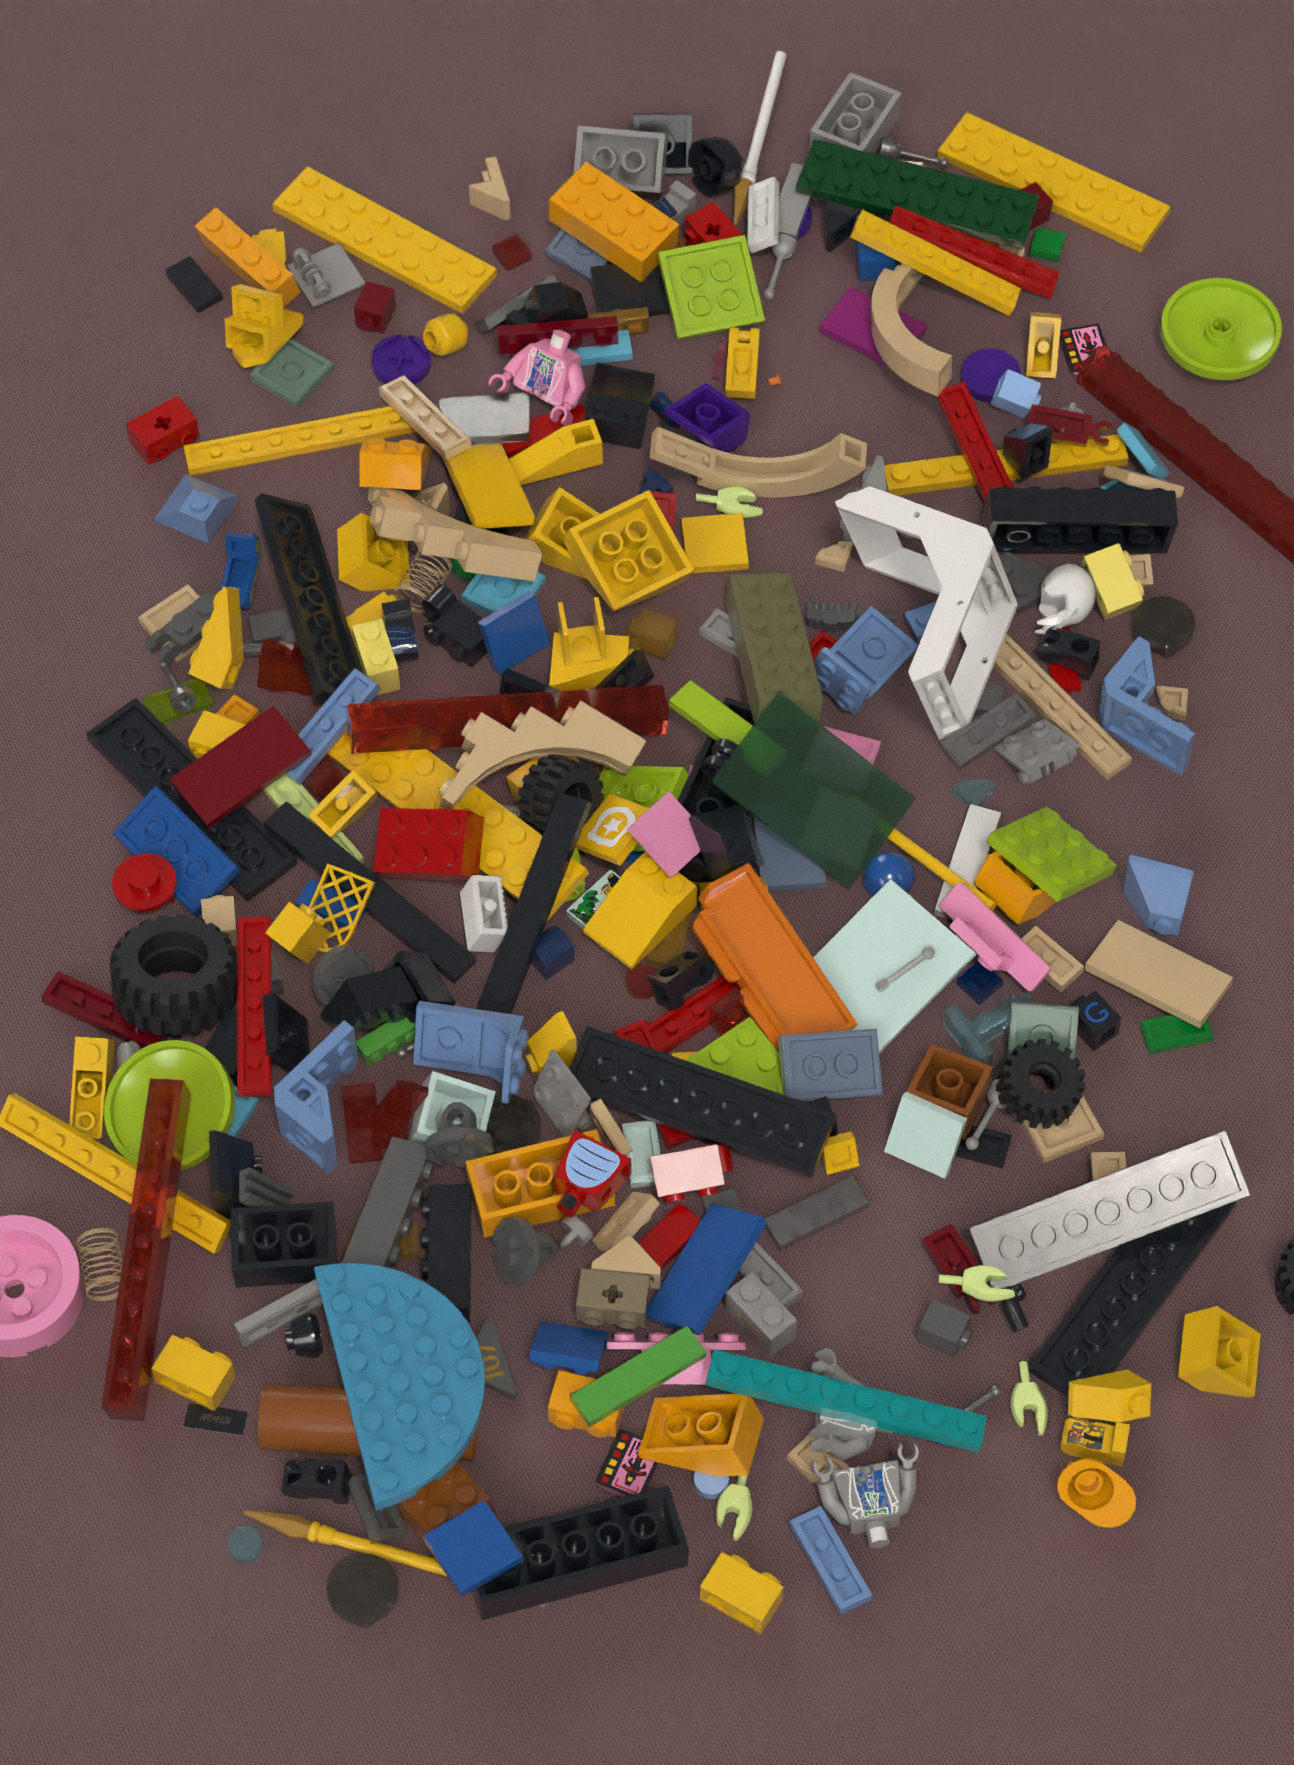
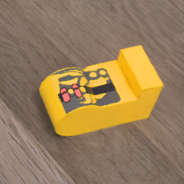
M1068 1418L1064 1422L1060 1449L1071 1456L1095 1458L1103 1463L1122 1467L1130 1425L1116 1422V1426L1098 1422L1092 1423L1082 1418Z

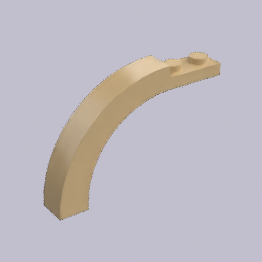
M903 263L901 265L898 264L894 271L884 268L876 281L872 294V336L876 349L883 361L899 377L925 392L939 396L952 379V355L936 350L917 339L905 327L898 314L901 304L924 274Z
M657 427L652 432L650 448L651 459L697 476V485L716 491L726 487H742L754 493L756 497L771 498L806 495L840 485L866 469L867 443L840 433L827 444L802 454L773 458L747 457L708 447L660 427Z

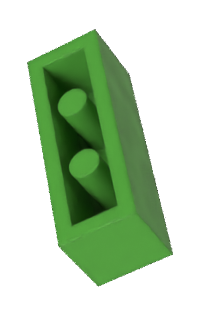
M407 1017L399 1022H392L391 1020L356 1041L358 1055L367 1066L372 1063H378L387 1054L396 1052L398 1047L415 1040L416 1023H410Z

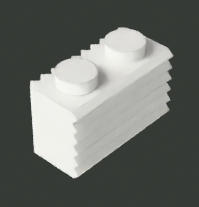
M473 875L470 876L471 879H468V882L460 891L467 949L476 952H495L502 943L508 928L506 924L508 920L505 918L507 914L504 912L506 910L504 907L505 902L503 901L504 896L502 895L504 891L501 889L503 885L500 883L502 879L499 876Z

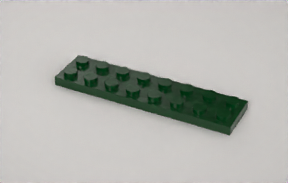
M816 139L813 140L796 184V192L889 216L892 215L895 206H898L969 236L1023 249L1040 199V195Z

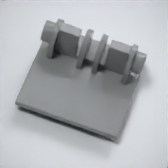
M340 243L312 255L308 250L298 248L293 253L294 262L287 265L288 270L293 274L297 284L313 308L365 285V281Z
M1043 719L1015 735L1005 738L1002 743L993 749L1020 769L1017 777L1022 784H1032L1040 779L1042 774L1047 776L1050 774V770L1054 772L1058 768L1073 762L1074 757L1077 756L1076 748L1080 747V745L1047 719Z
M551 1050L531 1093L534 1095L537 1103L542 1106L551 1118L555 1127L560 1130L564 1137L571 1136L577 1128L584 1131L591 1126V1116L586 1112L591 1098L557 1052Z

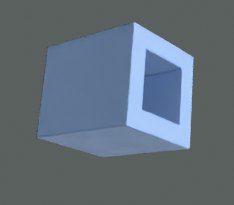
M1008 369L1000 377L990 405L1024 418L1031 411L1032 404L1039 405L1042 395L1038 394L1041 383Z

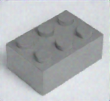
M850 72L810 130V148L813 140L816 139L875 154L881 146L884 136L887 137L900 117L902 92Z
M578 126L574 173L585 162H588L628 190L663 193L669 134Z

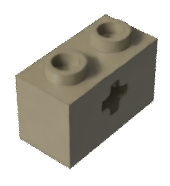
M581 1268L576 1302L577 1320L592 1326L606 1323L615 1324L623 1329L645 1328L650 1294V1276ZM611 1299H616L615 1303H610Z

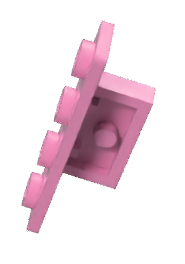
M957 883L941 902L940 908L954 920L949 927L960 940L979 955L977 959L986 969L990 971H1007L1029 992H1033L1051 971V966L963 883Z
M630 1332L614 1333V1338L607 1339V1349H641L642 1353L669 1337V1333H649V1339L635 1338V1333ZM703 1333L700 1336L695 1335L707 1352L706 1358L663 1384L705 1385L711 1362V1350H746L745 1339H739V1334L719 1333L718 1339H704Z

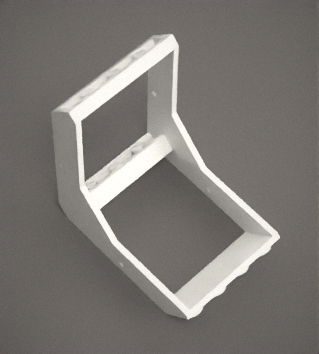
M871 486L857 492L848 493L842 499L835 501L864 567L939 595L908 673L940 741L971 723L1017 609V601L987 528ZM896 531L921 539L928 557L903 548ZM961 631L967 646L950 686L944 670Z

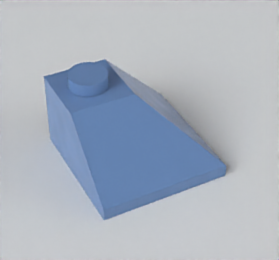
M185 474L155 517V522L209 544L239 500V497L234 493Z
M1130 855L1123 894L1146 928L1162 935L1171 934L1179 936L1188 904L1194 871Z

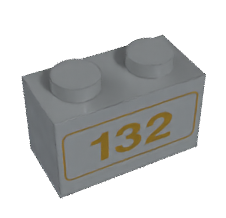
M753 1272L726 1291V1311L769 1357L796 1338L797 1319Z

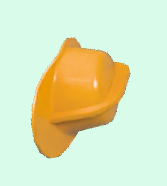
M1082 1458L1075 1462L1070 1461L1058 1478L1057 1490L1060 1498L1089 1522L1099 1527L1113 1528L1120 1526L1128 1521L1135 1511L1136 1496L1133 1488L1126 1480L1100 1460Z

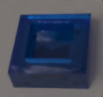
M978 961L957 978L956 985L978 1005H981L1003 986V979L994 971L986 969Z

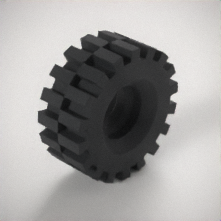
M1031 1039L1025 1041L1023 1047L1020 1044L1016 1046L1012 1053L1009 1054L998 1074L997 1079L999 1081L996 1084V1092H1001L998 1098L1000 1104H1008L1005 1112L1009 1116L1014 1112L1018 1115L1016 1119L1018 1123L1022 1124L1024 1120L1030 1121V1128L1036 1129L1038 1124L1042 1123L1043 1129H1048L1052 1126L1053 1122L1058 1126L1063 1123L1065 1118L1068 1119L1072 1115L1083 1096L1086 1082L1082 1081L1086 1075L1084 1069L1077 1070L1081 1062L1078 1057L1073 1060L1069 1057L1072 1053L1069 1048L1066 1047L1064 1051L1059 1050L1060 1043L1053 1041L1048 1046L1046 1045V1039H1038L1036 1045H1034ZM1042 1073L1048 1076L1054 1084V1089L1051 1092H1043L1036 1089L1029 1080L1030 1075Z

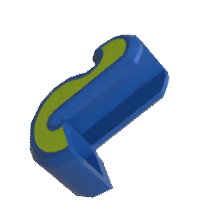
M228 532L225 536L228 556L219 591L222 590L223 586L238 588L240 609L248 610L253 604L254 586L259 577L261 560L260 540L256 534Z

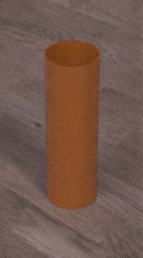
M264 1383L258 1411L259 1450L361 1456L344 1387ZM478 1427L470 1444L458 1461L474 1462Z

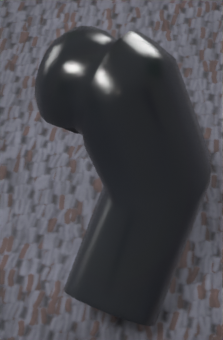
M1019 1283L1013 1286H1006L1004 1289L1015 1291V1297L1002 1300L1003 1311L1013 1333L1029 1326L1019 1305V1301L1024 1300L1026 1297L1025 1290Z

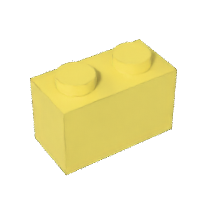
M1119 543L1084 556L1080 565L1090 574L1096 588L1095 600L1104 621L1139 608L1143 601L1144 589L1139 579L1134 580L1130 570L1132 568L1131 558L1126 550L1122 551Z
M382 618L352 626L353 641L363 673L381 688L377 695L400 690L399 670Z

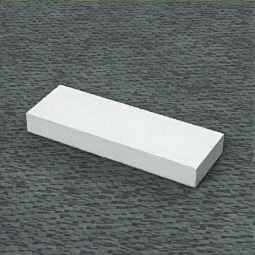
M775 176L749 186L747 245L751 253L778 244L779 182Z

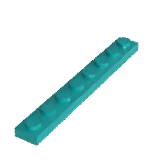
M716 1349L712 1353L705 1386L978 1453L982 1446L987 1419L985 1415Z

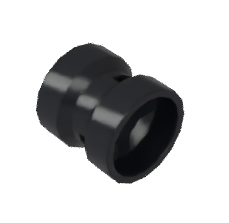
M720 738L714 743L711 749L712 755L706 757L701 765V769L711 780L725 784L734 775L733 768L741 763L744 758V752L733 741Z

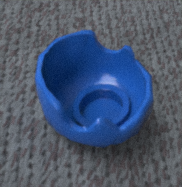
M894 852L877 854L868 862L862 875L863 887L872 897L890 879L906 893L910 891L915 881L914 867L904 855Z

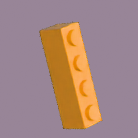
M217 207L194 226L203 245L249 286L281 294L283 296V308L301 293L293 274Z

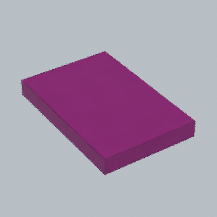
M850 287L821 323L819 333L889 367L878 353L873 341L872 297ZM899 310L898 314L905 327L920 340L927 331V324Z

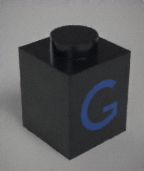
M1096 990L1087 997L1084 995L1080 996L1071 1004V1006H1079L1077 1034L1093 1051L1119 1034L1122 1018Z

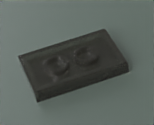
M530 392L440 398L439 410L471 439V445L530 441Z

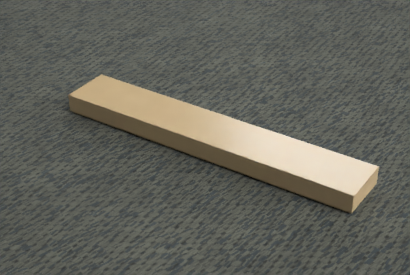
M1006 634L993 667L1045 719L1080 745L1076 750L1106 780H1109L1130 765L1132 757Z

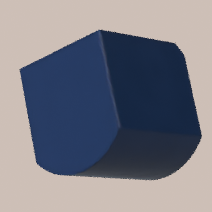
M553 925L542 933L531 964L545 980H548L574 961V946L568 936L558 926Z

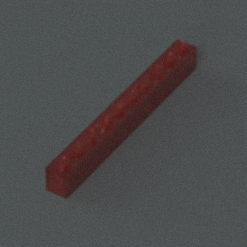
M1103 345L1079 363L1076 383L1124 423L1139 430L1150 445L1294 564L1293 498L1286 496L1276 487L1272 480L1265 478L1257 472L1249 461L1239 457L1227 443L1221 442L1204 424L1198 423L1188 414L1185 408L1175 404L1166 396L1162 389L1156 388L1145 379L1140 371L1134 370L1117 352H1113L1106 345Z
M663 685L354 703L347 704L346 727L351 754L462 747L465 739L461 735L470 718L476 721L481 712L512 730L511 726L521 712L526 715L531 706L561 724L560 721L568 708L575 709L580 700L638 736L666 734L669 709Z
M150 1078L101 1406L110 1419L145 1420L191 1101V1092L183 1080Z

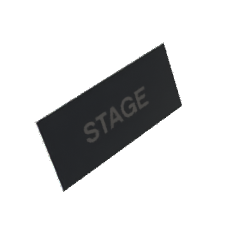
M189 1403L183 1427L243 1436L248 1412L219 1407L213 1411L203 1405Z

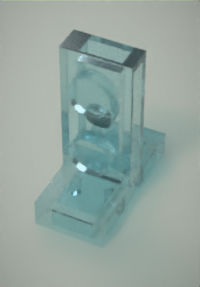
M1026 992L1017 997L1011 996L992 1012L979 1014L972 1023L955 1004L945 1010L943 1026L967 1057L992 1066L994 1052L987 1043L1010 1030L1012 1001L1033 1003V1001Z

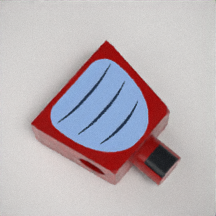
M574 1130L555 1174V1190L563 1195L557 1204V1209L568 1217H574L581 1205L592 1211H599L631 1176V1158Z

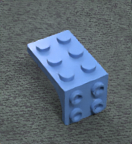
M870 606L830 650L824 647L818 653L814 666L820 690L826 691L832 696L840 708L850 711L856 716L915 653L919 645L874 607Z
M419 1001L416 1011L413 1065L490 1077L503 1086L501 1103L509 1104L512 1094H518L520 1078L523 1079L525 1075L526 1059L522 1058V1052L527 1047L529 1030L523 1029L524 1016Z

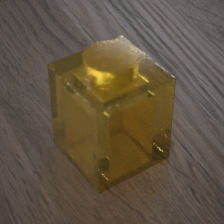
M643 608L639 617H634L628 628V635L631 636V649L643 651L644 654L665 662L678 639V621Z

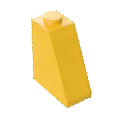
M554 632L549 686L563 691L562 701L594 691L595 687L635 650L630 649L629 636L605 635L606 661L565 666L560 635ZM578 639L573 644V647L580 652L587 651L592 646L591 642L587 639Z

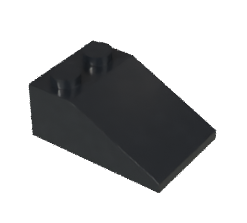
M596 363L584 421L594 419L602 442L641 450L655 374Z

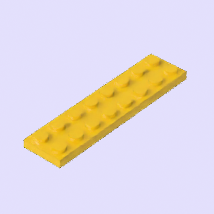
M967 112L937 152V158L946 157L950 164L996 185L1020 190L1037 182L1053 200L1051 211L1141 253L1170 214L1171 206Z
M308 166L272 203L274 212L333 244L340 243L347 252L461 314L471 306L497 277V268Z

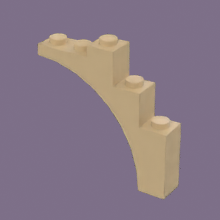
M369 487L368 500L373 506L370 514V523L379 537L414 541L421 554L457 559L464 572L535 581L542 551L534 540L512 537L463 523L423 505L402 489Z
M581 700L575 709L568 708L560 721L561 724L531 706L526 715L521 712L511 726L512 730L481 712L476 721L470 718L461 733L465 737L462 748L468 752L465 751L459 759L455 768L460 771L454 780L448 777L439 791V794L443 796L440 807L443 809H454L469 790L485 777L505 766L527 759L548 757L550 754L581 758L603 764L621 774L627 775L642 751L646 740Z

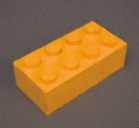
M585 162L549 199V220L613 264H616L640 282L659 265L658 252L674 249L678 245L679 223L588 162Z
M597 1129L582 1133L601 1143ZM571 1136L466 1161L467 1180L470 1184L483 1238L493 1236L497 1225L505 1218L520 1216L527 1219L532 1226L566 1217L557 1209V1204L563 1195L555 1190V1174ZM615 1194L601 1209L615 1206ZM581 1205L575 1215L593 1211Z

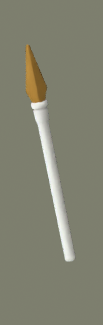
M778 51L775 54L748 157L743 166L742 177L735 186L733 219L735 227L748 206L749 186L756 182L757 164L787 56L783 51Z

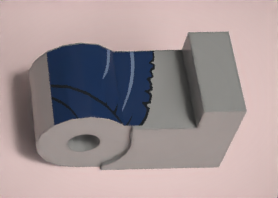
M676 180L669 187V193L652 206L679 223L680 227L684 224V217L696 211V193Z

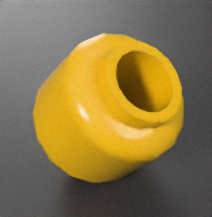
M452 313L431 319L427 322L423 332L425 346L437 356H446L463 349L468 338L466 323Z

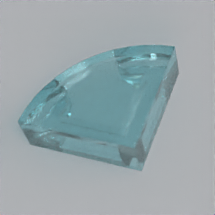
M987 779L967 782L963 780L952 787L951 794L969 806L972 804L981 807L994 793L997 784Z

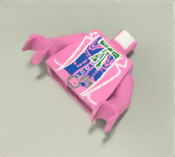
M554 330L551 340L543 339L537 343L528 344L503 368L504 373L502 375L495 374L489 380L491 388L498 381L503 380V385L498 390V393L505 394L510 388L509 380L514 379L513 385L555 406L550 413L552 421L558 422L560 415L564 414L561 420L564 426L572 423L573 416L570 411L576 408L586 385L582 368L580 367L581 357L579 354L567 349L570 335L561 330Z

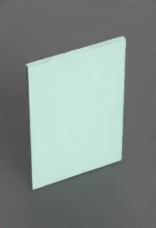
M890 879L813 958L858 1023L853 1030L877 1029L880 1054L976 956V953L916 902L910 894H907ZM925 947L934 949L935 955L932 959H925L892 982L886 990L882 992L877 990L875 987L877 982L888 978L922 954Z

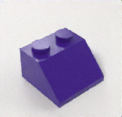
M704 383L666 408L664 412L666 416L717 450L729 453L747 440L751 413L707 383Z

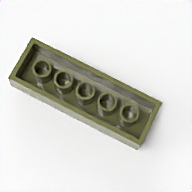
M791 573L729 575L725 605L755 728L758 730L818 728L823 697Z

